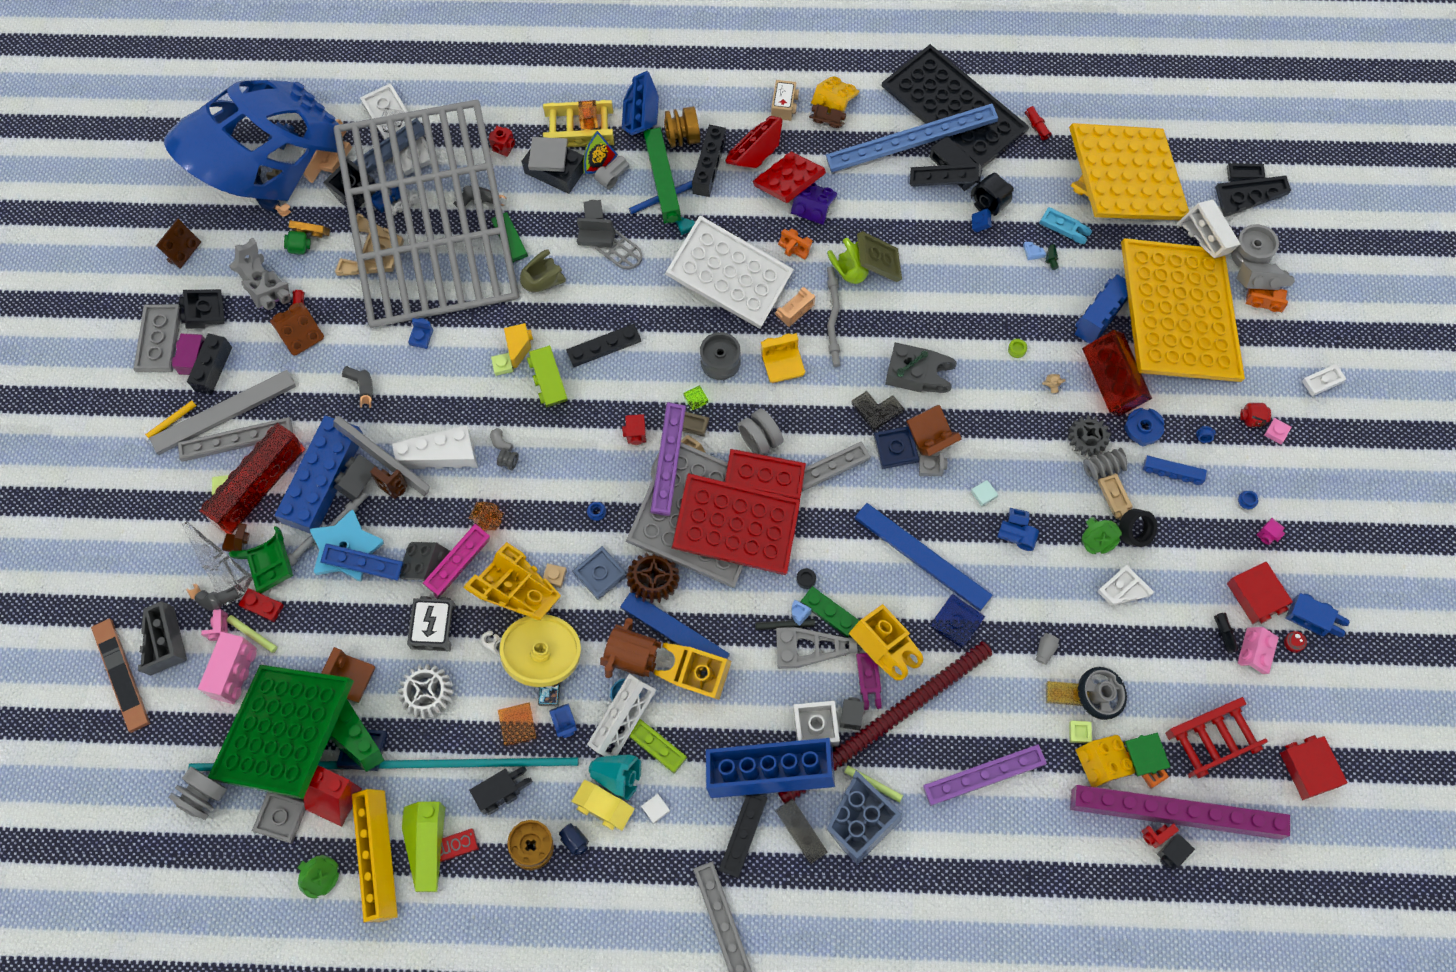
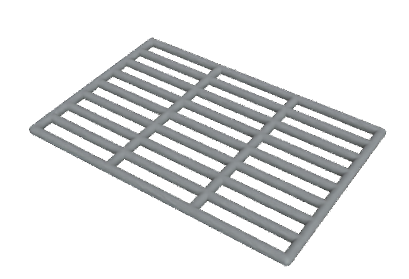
M479 100L334 126L333 130L369 327L374 328L409 321L413 318H425L519 298ZM473 107L485 163L474 165L463 110ZM457 111L467 167L457 168L446 112ZM439 114L450 170L439 171L429 120L430 115ZM422 117L432 173L424 175L421 172L411 120ZM402 120L405 122L415 174L414 177L404 178L394 122ZM386 123L397 180L392 181L386 180L376 126ZM364 127L370 128L380 182L371 185L368 182L359 128ZM352 130L362 186L351 188L341 133ZM487 170L498 224L497 228L487 229L476 172ZM469 174L480 231L471 233L469 231L458 175ZM452 177L463 233L452 236L441 182V179ZM432 180L435 183L445 238L435 240L423 183ZM417 184L427 241L419 243L416 242L406 185ZM399 187L409 245H398L389 188ZM379 190L382 193L392 247L383 250L380 247L370 193ZM353 195H364L374 250L372 252L363 253ZM499 234L511 293L504 295L500 294L489 236ZM482 238L494 297H482L471 241L473 239ZM463 241L465 243L476 299L468 302L464 300L454 243ZM447 245L458 304L448 306L436 247ZM429 248L440 307L429 309L418 253V250ZM411 252L422 309V311L412 313L400 256L401 253ZM393 255L404 312V314L393 316L382 258ZM375 259L386 318L375 320L364 260Z

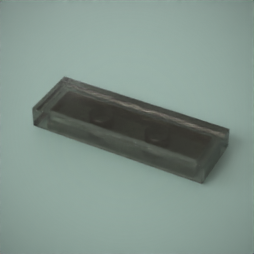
M790 799L775 810L809 864L814 863L828 853L793 799Z

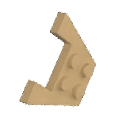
M357 213L359 231L369 233L363 247V253L372 252L374 250L368 219L364 218L362 214ZM376 224L381 250L392 248L388 229ZM397 235L398 245L403 246V237ZM393 255L382 257L385 272H393L395 268ZM340 258L335 273L337 276L359 274L358 264L356 261ZM375 259L364 260L367 274L378 273Z

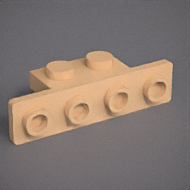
M336 119L339 124H343L341 120ZM347 131L341 132V133H342V138H343V136L345 135V133H346ZM343 141L345 156H347L352 146L349 142ZM316 150L303 173L307 180L313 183L321 170L333 173L340 166L338 153Z

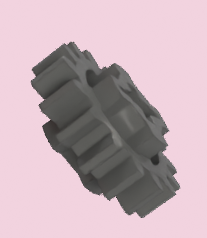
M1087 415L1085 420L1082 416L1079 417L1078 421L1074 420L1068 430L1070 432L1068 439H1072L1070 446H1076L1075 452L1080 449L1081 455L1088 452V455L1091 456L1093 452L1099 455L1100 450L1104 451L1110 442L1109 437L1111 433L1107 432L1108 426L1103 427V420L1098 422L1096 416L1092 420L1089 415Z

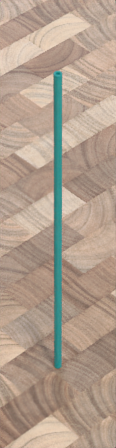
M579 758L385 760L380 763L379 769L579 766ZM319 761L318 764L328 770L342 769L336 766L337 761ZM190 763L188 769L191 766L198 771H211L214 763Z

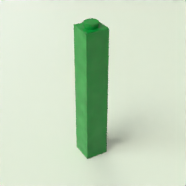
M661 127L645 130L644 138L663 222L665 224L680 221V207Z

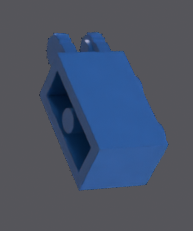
M1299 593L1293 599V603L1285 619L1322 637L1328 633L1344 637L1345 631L1334 625V622L1342 626H1349L1350 620L1339 615V611L1330 604L1321 603L1311 595Z

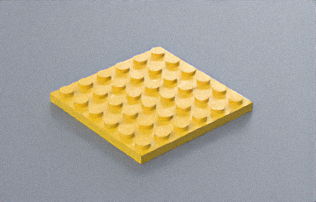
M1071 124L1069 129L1094 217L1181 220L1189 212L1163 128Z

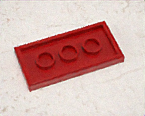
M730 449L725 482L800 500L806 463Z

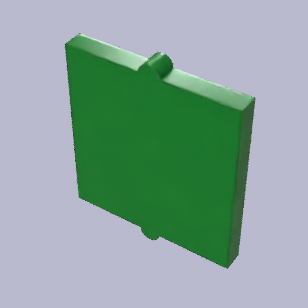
M1158 732L1146 736L1140 735L1138 738L1125 741L1137 777L1149 773L1156 774L1157 771L1170 768Z

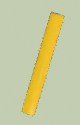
M191 400L145 435L149 439L162 432L195 408V403Z

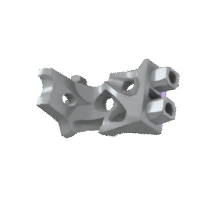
M250 238L248 243L235 246V259L229 265L230 269L237 272L243 279L241 281L242 286L250 294L258 309L264 307L270 310L275 307V302L280 301L283 304L290 302L288 282H282L274 271L269 272L262 267L261 264L264 262V256L258 254L257 242L254 238Z

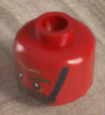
M1250 402L1245 405L1244 409H1241L1240 419L1244 420L1245 425L1248 427H1264L1271 420V409L1265 403Z

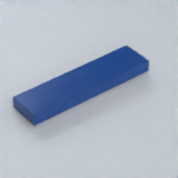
M327 543L325 544L320 561L323 564L394 581H399L404 564L402 561Z

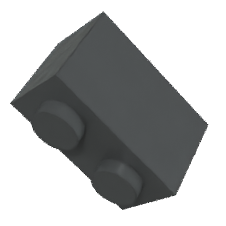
M360 454L355 457L351 456L345 464L347 469L344 473L340 472L334 480L336 484L333 488L352 501L359 496L371 479L370 471L376 466Z

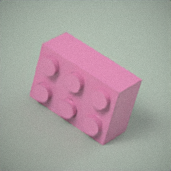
M221 631L198 690L212 699L234 705L241 695L243 681L249 675V666L256 657L257 648L244 637Z

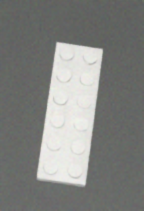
M391 83L360 97L371 119L408 112ZM404 120L394 122L395 131L397 132L405 126ZM387 123L376 125L383 139H387L389 137ZM422 136L416 140L421 168L431 164L427 142ZM407 146L400 151L405 176L414 172L410 148Z

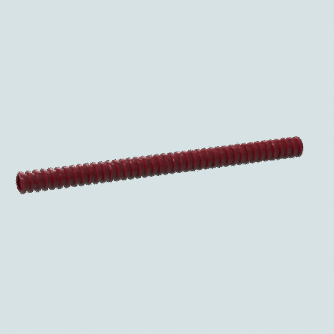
M981 641L979 645H975L974 649L971 648L969 652L964 654L965 656H960V660L956 659L955 663L950 664V667H945V671L941 670L940 674L937 673L935 675V678L931 677L930 681H926L925 685L922 684L920 686V689L916 688L915 692H911L910 696L907 695L905 697V700L901 699L900 703L895 704V707H890V711L886 710L885 714L880 715V718H875V722L871 721L870 725L865 726V729H860V733L856 732L854 737H850V740H845V744L841 743L839 748L836 747L833 752L834 771L837 770V767H842V763L846 764L848 759L851 760L853 755L857 756L858 751L862 752L863 748L866 749L868 744L872 745L873 740L877 741L878 737L883 736V733L887 734L888 729L892 730L893 726L898 725V722H903V718L907 719L908 715L913 714V711H918V707L922 708L923 704L928 703V700H933V696L937 697L938 693L943 692V689H948V685L952 686L953 682L958 681V678H963V674L967 675L968 671L971 672L973 670V667L976 668L978 664L983 663V660L986 661L988 657H991L993 654L988 644ZM806 790L778 792V795L789 806L790 801L794 802L795 798L801 797L800 794H805Z

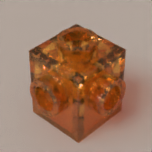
M476 502L468 519L487 532V530H496L500 526L504 513L498 510L499 507L493 503Z

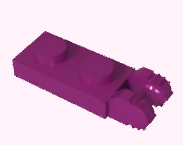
M867 653L856 654L860 693L864 702V710H869L870 707L868 694H875V706L877 709H881V684L878 664Z

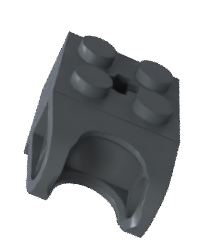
M895 342L885 385L916 392L946 393L951 390L952 384L941 378L937 372L953 370L957 362L949 356L932 350Z

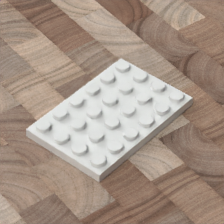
M699 216L665 275L760 329L794 269L706 218Z

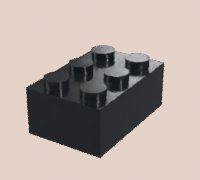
M567 148L564 172L529 170L530 150L521 161L525 174L568 194L584 173V155Z

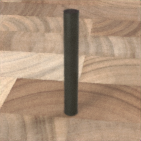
M806 619L800 626L794 620L755 622L756 630L815 627V619Z

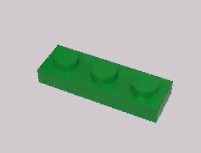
M813 586L800 601V603L811 608V612L847 638L850 636L849 632L860 621Z

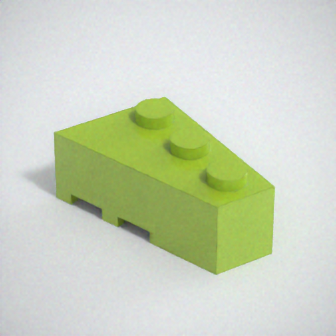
M551 346L529 351L530 357L527 358L529 367L534 368L536 374L532 375L535 386L539 385L541 392L538 393L541 404L545 403L547 408L568 401Z

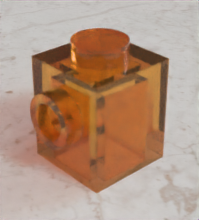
M596 100L578 101L581 129L598 128Z

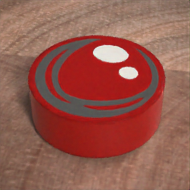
M1293 631L1285 637L1284 645L1289 651L1297 653L1306 647L1307 640L1302 633Z

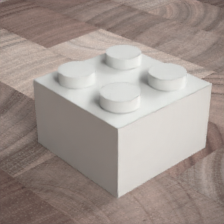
M835 701L794 704L793 713L797 741L830 738L832 747L839 746L840 739Z

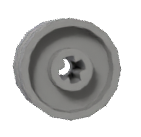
M1260 224L1249 225L1237 237L1241 245L1231 252L1232 260L1239 267H1241L1242 262L1270 263L1279 247L1278 236L1267 226Z
M762 408L752 413L751 419L745 418L738 423V429L743 440L755 454L766 455L770 452V447L776 448L783 443L784 439L779 427Z

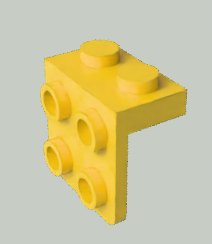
M832 76L817 85L811 104L829 107L828 113H831L832 108L845 112L848 101L859 94V90L854 85L846 84L840 78Z
M797 333L784 334L782 337L767 338L761 341V355L770 383L805 375V369L798 350L799 339Z
M1118 735L1094 740L1075 749L1091 787H1099L1112 780L1135 773L1124 743Z

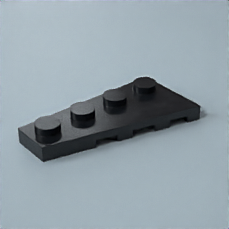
M1287 176L1217 183L1215 187L1224 217L1283 197L1291 191Z

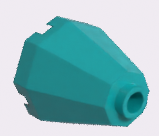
M633 755L597 757L590 763L588 771L590 777L619 798L629 800L637 789V786H633L635 779L639 781L641 777V760Z

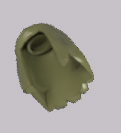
M548 249L535 256L521 271L520 283L529 292H541L566 282V278L561 273V267L554 264L552 258H545L551 254Z

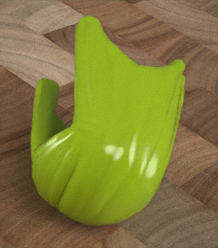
M845 238L843 243L847 250L839 254V260L837 261L832 250L827 251L828 258L845 281L859 284L866 279L869 269L861 266L858 241L854 244L849 238Z

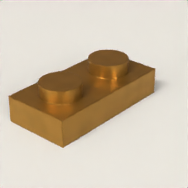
M289 221V228L295 231L312 233L311 236L322 238L323 235L329 236L330 229L325 226Z

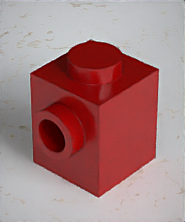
M644 414L625 416L626 426H622L623 437H627L628 444L640 445L647 442Z

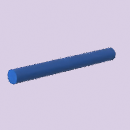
M692 180L675 187L676 195L691 189ZM658 195L628 208L630 214L632 215L659 203Z

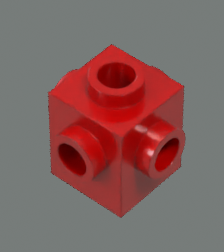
M496 126L494 131H491L488 140L492 151L508 157L515 145L512 131L506 127Z

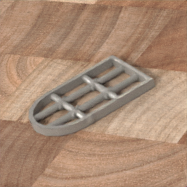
M616 229V234L622 239L617 241L614 238L616 245L614 247H607L610 250L607 254L599 246H595L596 250L622 269H634L642 261L640 248ZM625 240L629 244H631L633 248L630 250L621 243ZM619 246L628 253L623 256L616 252L615 249ZM635 249L639 251L640 258L633 253ZM614 253L621 259L616 262L609 255ZM632 255L638 262L633 265L626 258ZM626 262L630 266H623L621 263Z

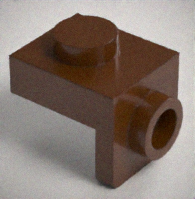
M239 523L235 535L226 534L222 546L223 551L243 550L244 544H248L250 533H247V524Z

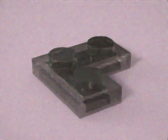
M866 391L851 402L873 431L904 412L903 406L894 395L877 404Z

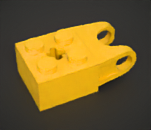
M883 604L862 618L849 632L851 637L872 660L895 680L906 678L908 675L907 666L918 668L923 663V655L908 636L910 634L909 631ZM910 654H913V655L916 656V658H917V660H918L917 663H915V662L911 659ZM895 666L901 670L902 675L895 671Z
M663 643L662 647L673 653L675 664L670 670L666 671L654 669L653 674L676 686L719 700L732 661L692 647ZM707 669L708 675L703 678L701 672Z

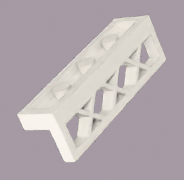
M629 674L587 745L603 756H617L656 689ZM644 687L648 691L643 698L639 699V694ZM636 707L634 715L629 717L630 709ZM625 725L624 732L618 735L620 726ZM615 743L612 752H606L608 746Z

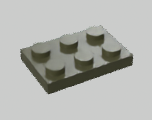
M863 231L858 233L857 239L861 266L895 282L902 280L898 248Z

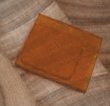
M530 702L498 710L504 746L528 742L537 738Z

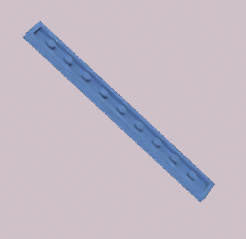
M993 104L985 105L826 154V160L832 173L943 139L946 136L949 137L998 122V116Z

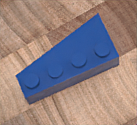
M1118 274L1113 279L1110 278L1107 281L1104 291L1098 293L1094 300L1095 302L1089 305L1083 317L1075 325L1077 330L1074 335L1092 346L1095 345L1128 300L1126 279Z

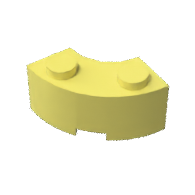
M587 780L582 782L571 801L578 806L576 810L586 816L588 813L603 821V826L612 831L614 827L622 831L635 809L622 799Z

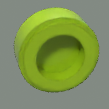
M1014 339L1010 342L1008 353L1012 357L1021 358L1026 354L1027 344L1025 341Z

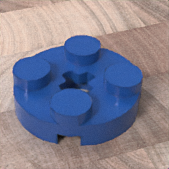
M1138 408L1130 413L1124 429L1134 442L1140 446H1147L1156 443L1164 433L1165 423L1157 411L1150 408L1149 410ZM1140 423L1144 425L1147 423L1149 425L1148 430L1143 429Z

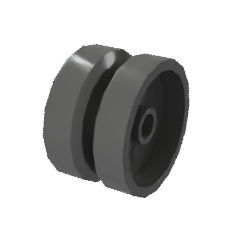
M715 332L708 335L700 346L701 367L704 373L716 380H726L738 372L741 365V352L737 339L725 332Z

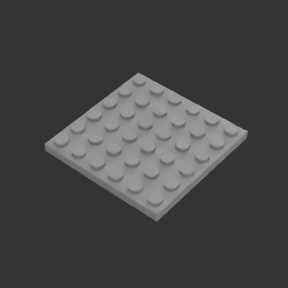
M680 443L670 516L650 513L655 472L625 542L734 588L743 565L671 549L687 474L690 473L725 482L728 463L684 443Z

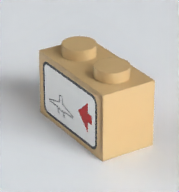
M776 80L771 116L781 117L782 120H792V114H796L797 104L794 102L799 97V89H796V82Z

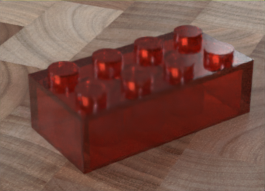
M1112 330L1082 348L1109 413L1121 416L1152 399L1144 378L1138 371L1136 360L1124 333Z

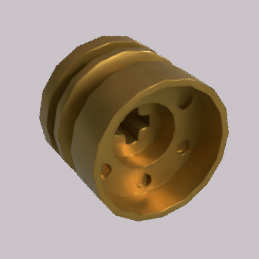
M694 106L683 108L681 117H679L676 109L673 110L674 118H671L669 110L665 111L664 127L671 148L676 147L675 139H678L679 146H682L683 138L685 137L689 145L700 143L699 124Z
M522 821L513 827L508 836L509 854L515 864L524 870L533 871L542 868L553 855L554 845L551 833L539 821ZM535 843L536 849L534 851L532 849L527 851V844L533 845Z

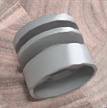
M190 766L182 777L188 784L187 788L177 785L175 789L181 792L182 795L178 796L171 793L168 798L187 814L206 820L209 815L202 811V808L205 807L212 811L214 808L207 801L210 798L220 801L227 789Z

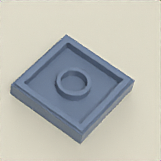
M603 546L572 570L575 576L597 600L621 582L627 574Z

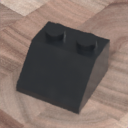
M347 158L351 188L360 187L362 184L359 167ZM339 166L323 183L340 203L347 207ZM367 174L369 185L376 184L375 180ZM363 194L353 195L356 211L365 200Z

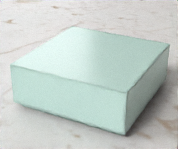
M988 480L971 489V493L981 506L998 497L997 492Z

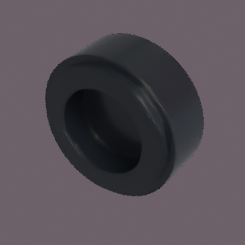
M801 569L797 574V584L803 589H810L816 583V574L811 569Z

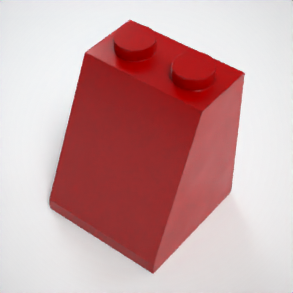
M318 765L304 796L305 810L342 827L353 807L352 794L360 792L362 788L349 779Z

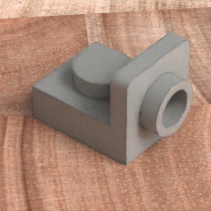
M939 452V456H919V476H942L943 471L947 470V458H944V452Z

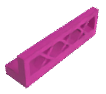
M474 524L426 578L423 585L431 590L434 596L439 599L489 542L490 535Z

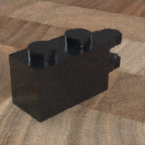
M525 766L511 773L505 768L469 789L480 812L484 815L486 813L490 815L499 809L498 806L506 802L508 804L517 799L520 790L533 782L530 777L515 784L514 779L527 771Z

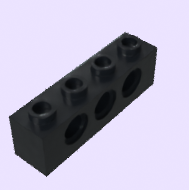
M709 124L692 180L693 194L710 197L726 143L725 127Z

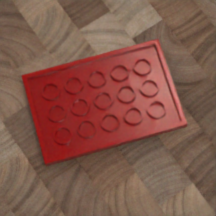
M688 473L671 549L786 575L800 500Z

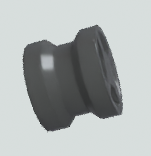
M502 448L497 458V465L500 467L505 466L508 470L512 471L518 462L519 454L517 452L511 453L508 449Z

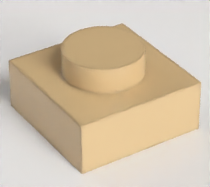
M547 563L543 579L546 578L554 587L562 588L567 569L566 567Z

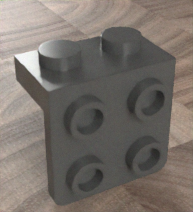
M437 542L409 543L403 559L404 564L400 578L425 581L449 554L450 550Z

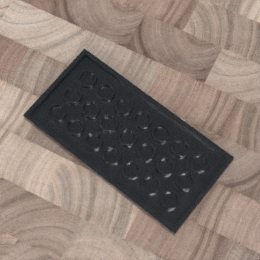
M931 44L882 82V87L925 124L993 104L998 116V122L949 136L975 163L981 165V169L1029 129L1025 122Z

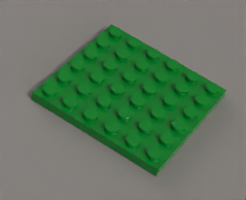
M259 665L208 778L216 782L304 799L354 681L348 677Z

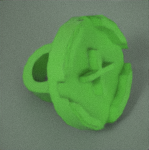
M1094 517L1086 521L1088 528L1082 536V544L1087 552L1091 554L1101 552V554L1113 550L1119 544L1122 532L1115 522L1109 520L1098 522Z
M325 855L316 856L308 862L302 860L297 867L301 870L298 878L299 890L307 897L313 899L319 898L317 896L326 895L332 890L338 880V864L334 859Z

